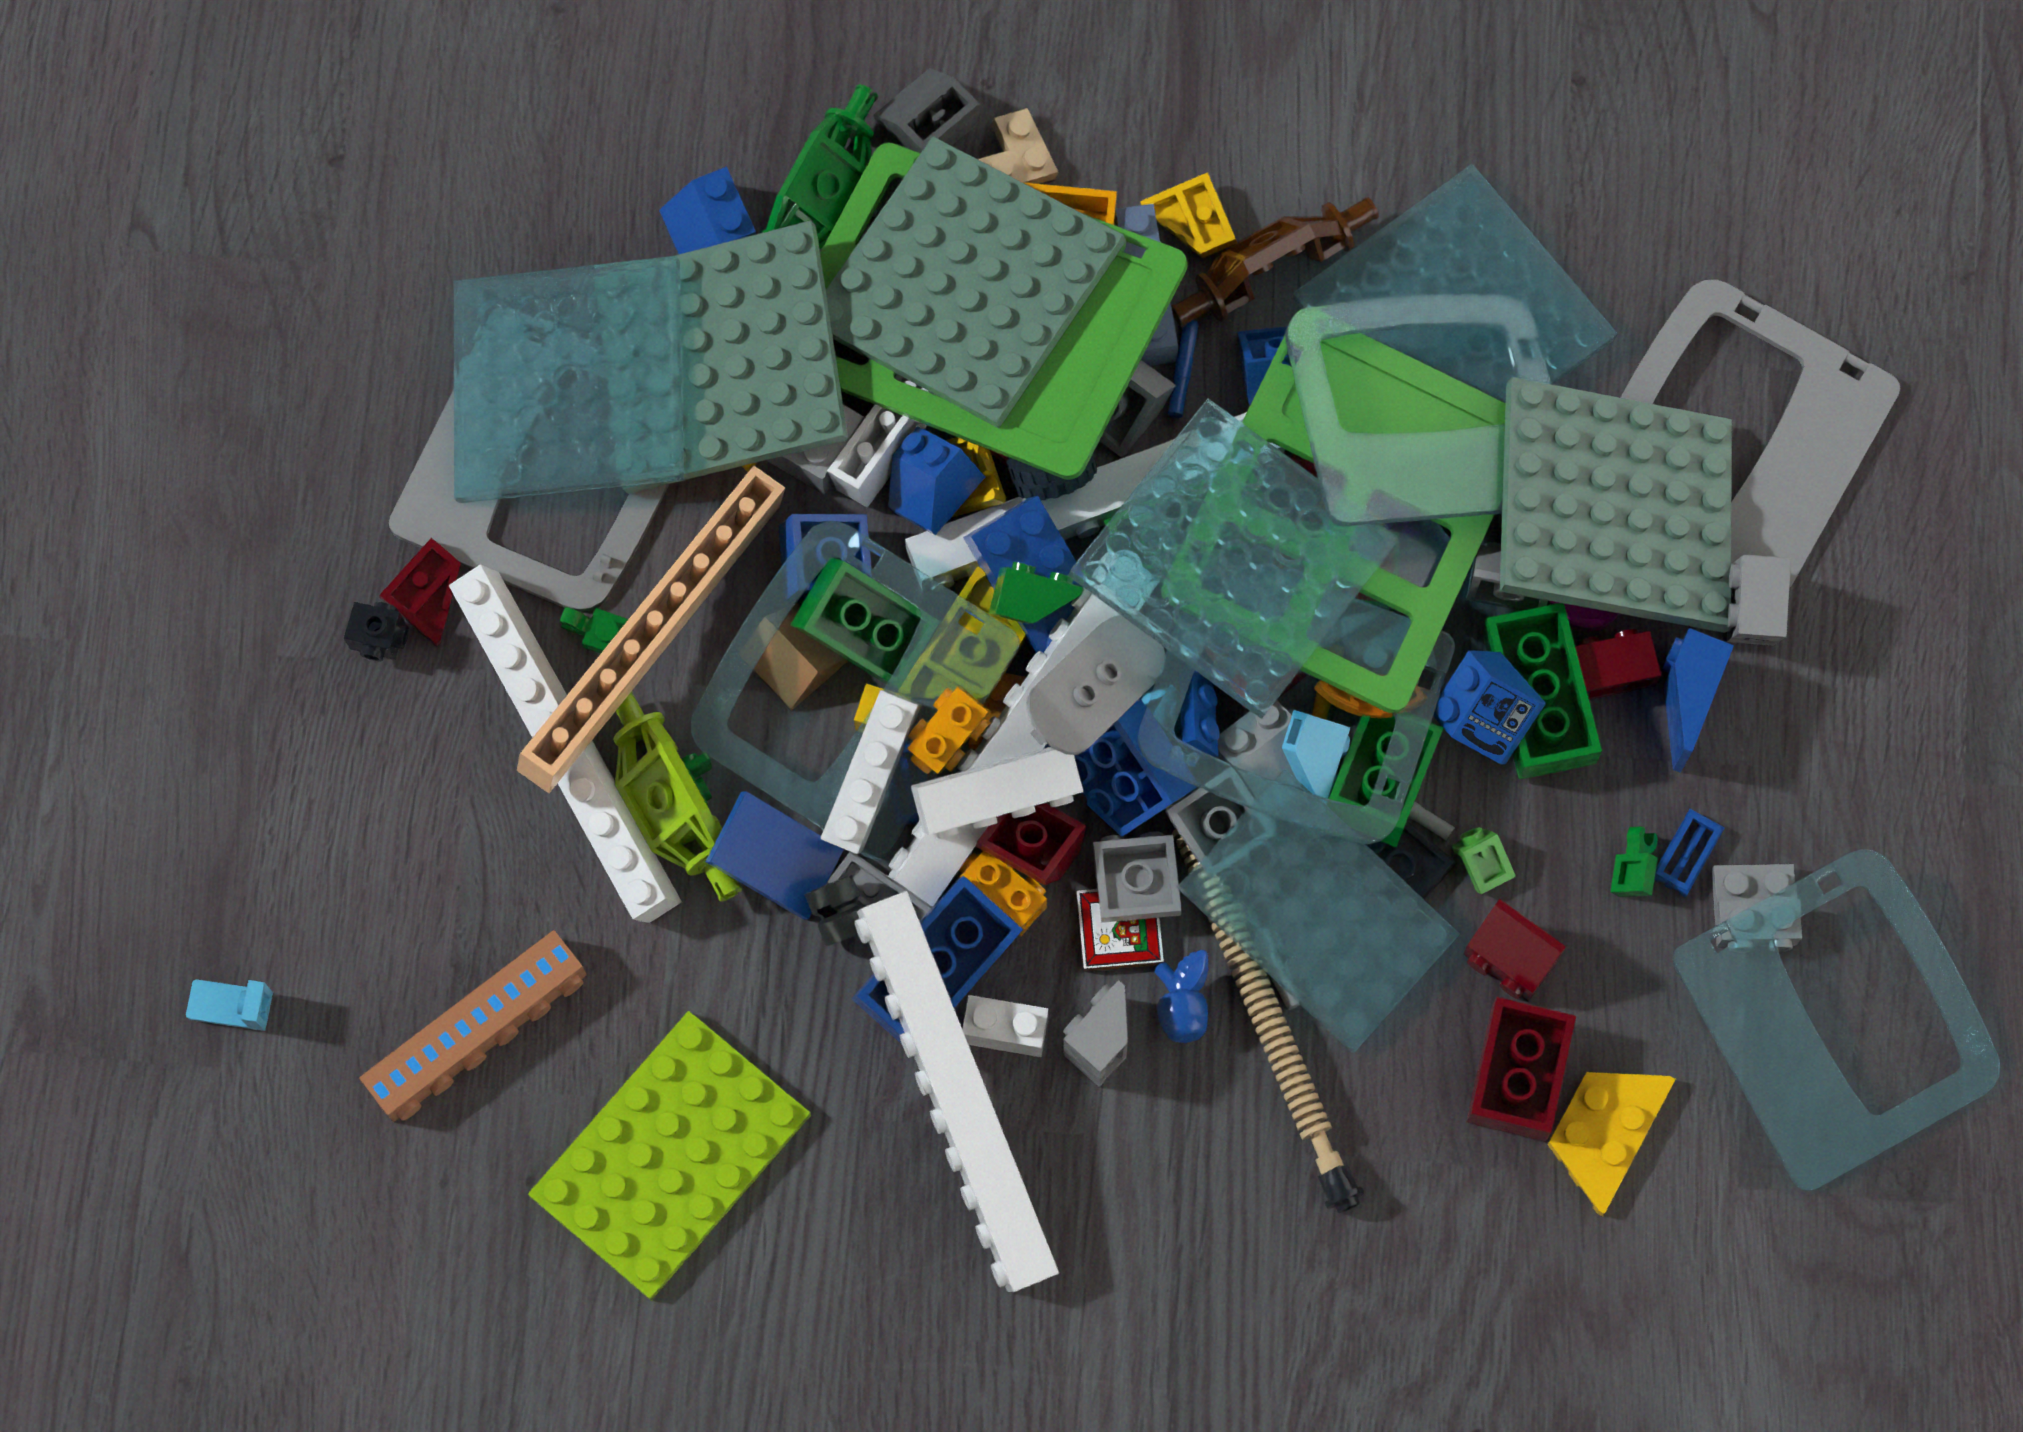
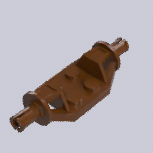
M1365 197L1362 201L1339 212L1333 204L1327 202L1321 206L1322 216H1283L1238 241L1237 244L1220 251L1207 275L1203 272L1196 275L1195 280L1198 292L1175 305H1171L1175 321L1183 328L1186 324L1209 311L1218 321H1225L1228 319L1229 312L1255 299L1248 275L1251 273L1252 275H1259L1273 267L1272 262L1283 255L1291 257L1305 250L1310 259L1322 262L1340 250L1348 252L1354 249L1351 232L1379 218L1375 204L1369 197ZM1319 237H1333V239L1321 245Z

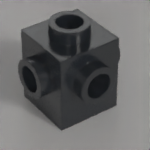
M354 602L344 640L351 650L359 651L360 655L366 659L380 662L385 657L395 660L398 649H404L406 645L409 627L405 626L406 622L401 613L391 604L375 602L374 606Z

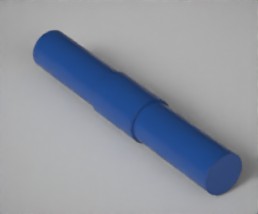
M1191 321L1182 329L1173 376V384L1176 386L1171 393L1168 416L1173 418L1183 417L1199 323L1196 321Z

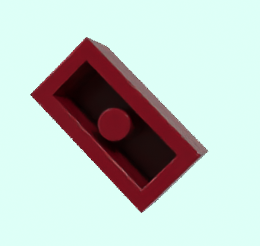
M1629 629L1615 634V638L1600 641L1599 637H1589L1576 643L1577 646L1575 648L1589 700L1656 687L1661 677V672L1650 631L1638 633L1637 629Z

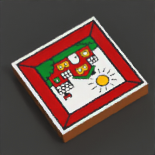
M1098 889L1077 891L1084 971L1154 966L1164 963L1159 918L1101 923Z

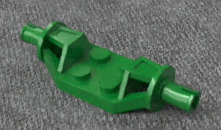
M858 84L845 110L839 108L827 109L824 116L825 119L811 132L778 192L766 230L760 231V233L812 221L817 230L819 250L824 247L872 157L870 141L873 138L874 132L865 122V119L874 102L877 101L878 95L876 92H872L870 96L871 88ZM848 138L855 140L853 155L845 150Z

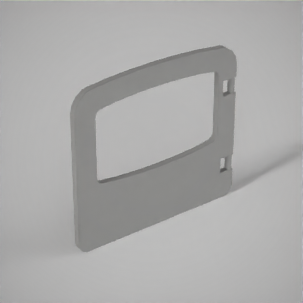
M1704 280L1689 289L1644 355L1620 398L1653 404L1661 387L1693 337L1712 316H1720L1800 361L1802 371L1782 418L1750 475L1731 501V564L1742 555L1791 558L1790 588L1900 392V384L1892 374L1852 355L1847 349L1768 305H1763L1746 296L1744 292L1732 285L1719 280ZM1739 303L1759 313L1755 322L1734 312ZM1844 361L1864 372L1859 381L1839 370Z
M500 308L494 311L390 516L389 527L393 535L420 548L432 537L460 561L461 565L474 569L481 564L500 573L506 584L563 608L568 607L579 612L594 610L604 604L639 547L669 484L628 495L599 551L584 573L578 576H572L497 545L488 539L496 509L515 465L538 420L566 375L570 372L578 371L609 384L604 347L559 328L538 322L532 317L509 308ZM530 329L549 336L544 346L526 339Z

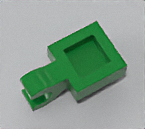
M565 607L560 623H562V629L584 636L582 641L583 648L601 654L629 619L595 608L592 618H589L577 610Z
M1643 826L1629 827L1626 854H1616L1611 893L1618 897L1652 896L1658 857L1650 853L1654 852L1657 847L1658 836L1656 833H1645V827Z

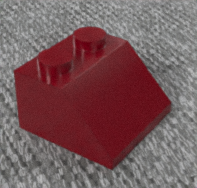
M1047 803L1035 805L1036 812L1029 815L1012 818L1010 812L996 816L997 823L987 827L976 842V847L1043 885L1060 880L1081 851L1086 825L1051 807Z
M1499 899L1468 943L1463 955L1469 958L1467 963L1475 971L1485 976L1490 973L1501 981L1500 987L1508 995L1515 999L1523 997L1529 1002L1557 964L1566 946Z

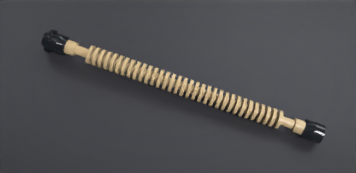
M1177 829L1172 832L1173 838L1178 839L1176 845L1181 849V856L1185 858V866L1189 867L1188 873L1190 876H1194L1192 878L1193 885H1198L1196 892L1198 895H1201L1199 897L1201 903L1205 904L1203 907L1205 913H1210L1207 918L1209 922L1213 923L1211 925L1213 932H1217L1215 934L1217 941H1222L1219 946L1221 950L1225 951L1223 953L1225 960H1229L1227 965L1229 969H1234L1231 974L1234 979H1237L1235 981L1237 988H1242L1239 990L1241 997H1246L1243 1002L1245 1007H1250L1247 1009L1249 1016H1254L1251 1019L1253 1026L1259 1025L1255 1030L1257 1035H1262L1259 1038L1261 1044H1267L1263 1048L1265 1054H1271L1267 1059L1270 1064L1276 1063L1271 1067L1273 1073H1279L1276 1075V1080L1278 1083L1284 1082L1280 1085L1281 1091L1287 1092L1284 1094V1099L1286 1102L1292 1101L1288 1104V1108L1290 1111H1296L1292 1114L1293 1120H1301L1296 1123V1127L1298 1130H1304L1300 1133L1302 1140L1311 1139L1318 1155L1315 1161L1321 1173L1318 1178L1327 1197L1325 1202L1326 1208H1336L1337 1213L1348 1211L1360 1204L1358 1197L1364 1194L1363 1188L1357 1187L1349 1166L1343 1165L1338 1151H1333L1325 1132L1330 1130L1332 1126L1329 1121L1323 1122L1328 1117L1326 1112H1320L1324 1108L1322 1103H1315L1319 1100L1318 1093H1311L1315 1090L1314 1084H1306L1311 1081V1077L1309 1074H1303L1307 1071L1306 1065L1300 1064L1303 1062L1300 1054L1295 1055L1299 1052L1297 1045H1292L1295 1042L1292 1035L1287 1036L1291 1033L1289 1026H1284L1287 1023L1285 1017H1279L1283 1014L1281 1007H1276L1279 1005L1277 998H1271L1275 993L1273 988H1268L1271 986L1269 979H1264L1267 974L1264 969H1261L1263 967L1261 960H1256L1259 957L1257 951H1252L1255 946L1252 941H1249L1251 938L1249 932H1244L1247 927L1245 923L1241 922L1243 920L1241 913H1237L1239 911L1237 904H1232L1235 899L1233 895L1229 894L1231 892L1229 886L1225 885L1227 883L1225 876H1221L1223 871L1221 870L1211 878H1208Z

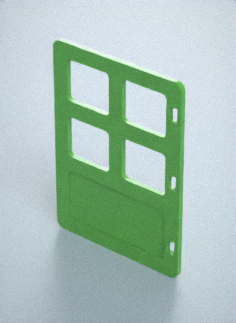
M894 143L882 144L875 150L820 252L825 290L857 246L890 182L894 178L903 179L921 153ZM1088 216L1123 234L1126 242L999 429L937 395L896 380L895 372L871 359L865 365H857L836 356L840 389L844 393L1066 480L1075 479L1085 470L1187 271L1186 256L1177 248ZM1127 242L1147 249L1143 257L1138 258L1125 253L1124 250Z
M1313 309L1299 310L1294 315L1162 584L1160 594L1163 601L1170 607L1385 712L1398 713L1402 711L1411 698L1503 497L1506 403ZM1290 347L1302 353L1295 368L1282 364ZM1273 443L1344 479L1345 486L1322 534L1313 535L1242 500L1240 493L1264 444ZM1242 445L1253 451L1247 467L1234 463ZM1378 494L1450 530L1451 538L1428 587H1419L1348 551L1347 545L1371 495ZM1224 529H1231L1302 564L1304 568L1303 574L1280 622L1271 623L1199 587L1198 579ZM1193 545L1205 552L1197 568L1184 563ZM1338 581L1410 618V627L1387 675H1377L1310 642L1306 638V631L1330 582Z

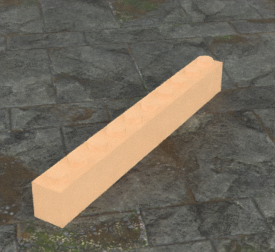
M753 466L521 751L517 766L519 773L546 792L550 793L778 510L785 491L784 486L757 467Z

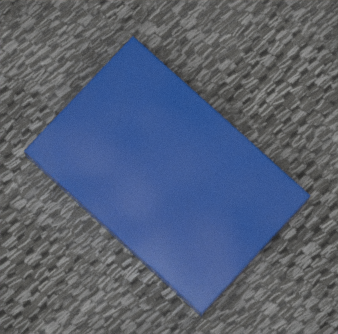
M744 791L740 793L706 863L798 917L809 919L812 912L804 894L827 884L844 849L821 840L819 834Z

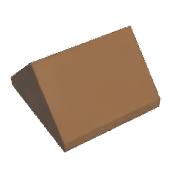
M798 603L765 616L739 653V656L791 711L848 662V660L790 625L801 607Z

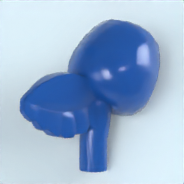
M1198 950L1183 957L1175 971L1166 962L1160 963L1155 968V974L1169 991L1158 1001L1157 1014L1164 1033L1171 1041L1180 1043L1193 1042L1206 1033L1208 1026L1207 1002L1204 995L1199 992L1204 986L1208 974V954L1205 950Z

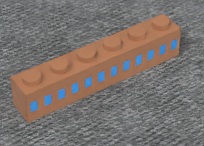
M553 930L369 1069L359 1079L393 1123L399 1118L404 1121L419 1111L421 1108L420 1102L433 1093L437 1096L446 1091L454 1083L452 1078L463 1069L470 1071L480 1065L487 1057L485 1053L497 1043L499 1046H503L514 1039L519 1033L517 1028L531 1019L533 1022L543 1017L551 1009L550 1003L562 994L564 997H567L577 991L582 986V979L587 974L581 963L556 931Z

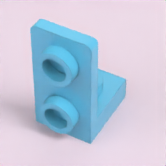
M194 980L191 986L186 1017L193 1021L265 1031L273 991L265 982L248 980L247 987Z

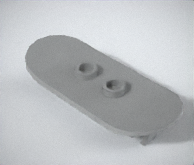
M1131 615L1113 616L1094 629L1034 686L1027 697V713L1035 728L1031 735L1039 744L1042 745L1046 742L1059 752L1067 755H1078L1086 751L1151 688L1162 674L1166 658L1163 642L1155 629L1143 619Z

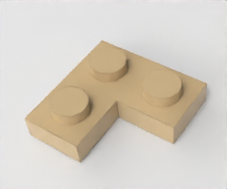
M1028 108L993 119L991 127L1003 152L978 160L1024 183L1041 184L1056 178L1058 170Z

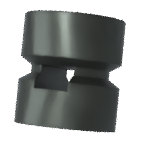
M852 875L804 894L812 914L821 918L818 929L825 946H830L858 934L854 921L859 919L857 911L865 906L857 904L860 893Z

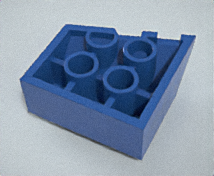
M1141 698L1086 751L1074 755L1083 788L1081 793L1087 798V805L1121 837L1198 787V784ZM1046 744L1044 748H1048L1051 746L1049 744Z

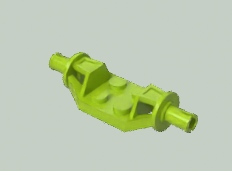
M631 691L616 710L624 727L615 734L613 739L619 747L615 786L650 850L685 868V871L690 876L705 872L718 895L719 901L729 900L742 891L741 885L738 884L737 880L706 863L722 830L719 820L711 814L677 752L678 747L663 727L665 721L663 714L653 712L645 715L633 695V691ZM644 740L647 753L637 762L636 742ZM696 839L704 851L695 856L683 845Z

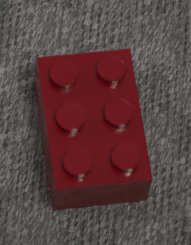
M1496 997L1491 1007L1466 1123L1546 1142L1552 1132L1576 1016Z

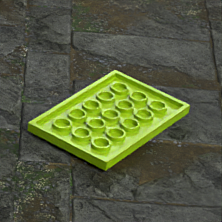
M688 1011L532 1188L528 1195L652 1301L809 1119L811 1113L694 1014Z

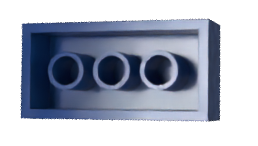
M1038 496L1027 498L963 537L994 590L1000 568H1012L1013 562L1036 567L1035 575L1050 578L1051 572H1056L1074 577L1073 585L1087 586L1088 588L1091 586ZM1072 601L1034 624L1018 622L1026 634L1025 644L1033 656L1038 651L1044 653L1052 641L1049 638V634L1060 619L1067 620L1075 607L1071 605Z
M965 876L957 879L920 921L953 1008L1023 930ZM873 974L851 999L901 1043L900 1035L905 1032L900 1019H893L887 1008L885 996L890 994L884 980L878 981Z

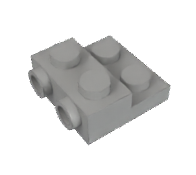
M1147 832L1142 834L1140 838L1124 839L1120 835H1110L1103 837L1098 842H1093L1101 923L1181 916L1173 835L1164 836L1162 832Z
M1794 864L1713 866L1711 870L1717 947H1728V951L1733 953L1752 951V946H1768V950L1771 952H1784L1792 950L1793 946H1796L1801 941L1800 901L1796 899Z

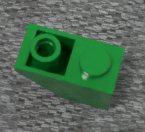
M1013 562L1012 568L1003 567L999 570L989 614L1024 624H1034L1081 596L1083 587L1073 585L1074 577L1051 572L1050 578L1035 575L1036 567Z

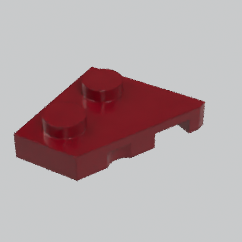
M431 537L383 590L379 597L385 603L395 606L408 623L435 646H438L442 640L453 599V593L448 585L458 579L461 562Z

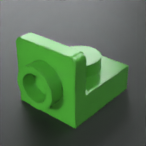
M1481 827L1473 828L1460 836L1461 841L1452 845L1454 853L1461 856L1476 892L1483 894L1516 877L1498 834Z

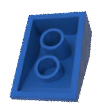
M1691 628L1688 629L1683 640L1675 638L1661 670L1668 673L1663 686L1673 770L1681 773L1693 752L1734 645Z

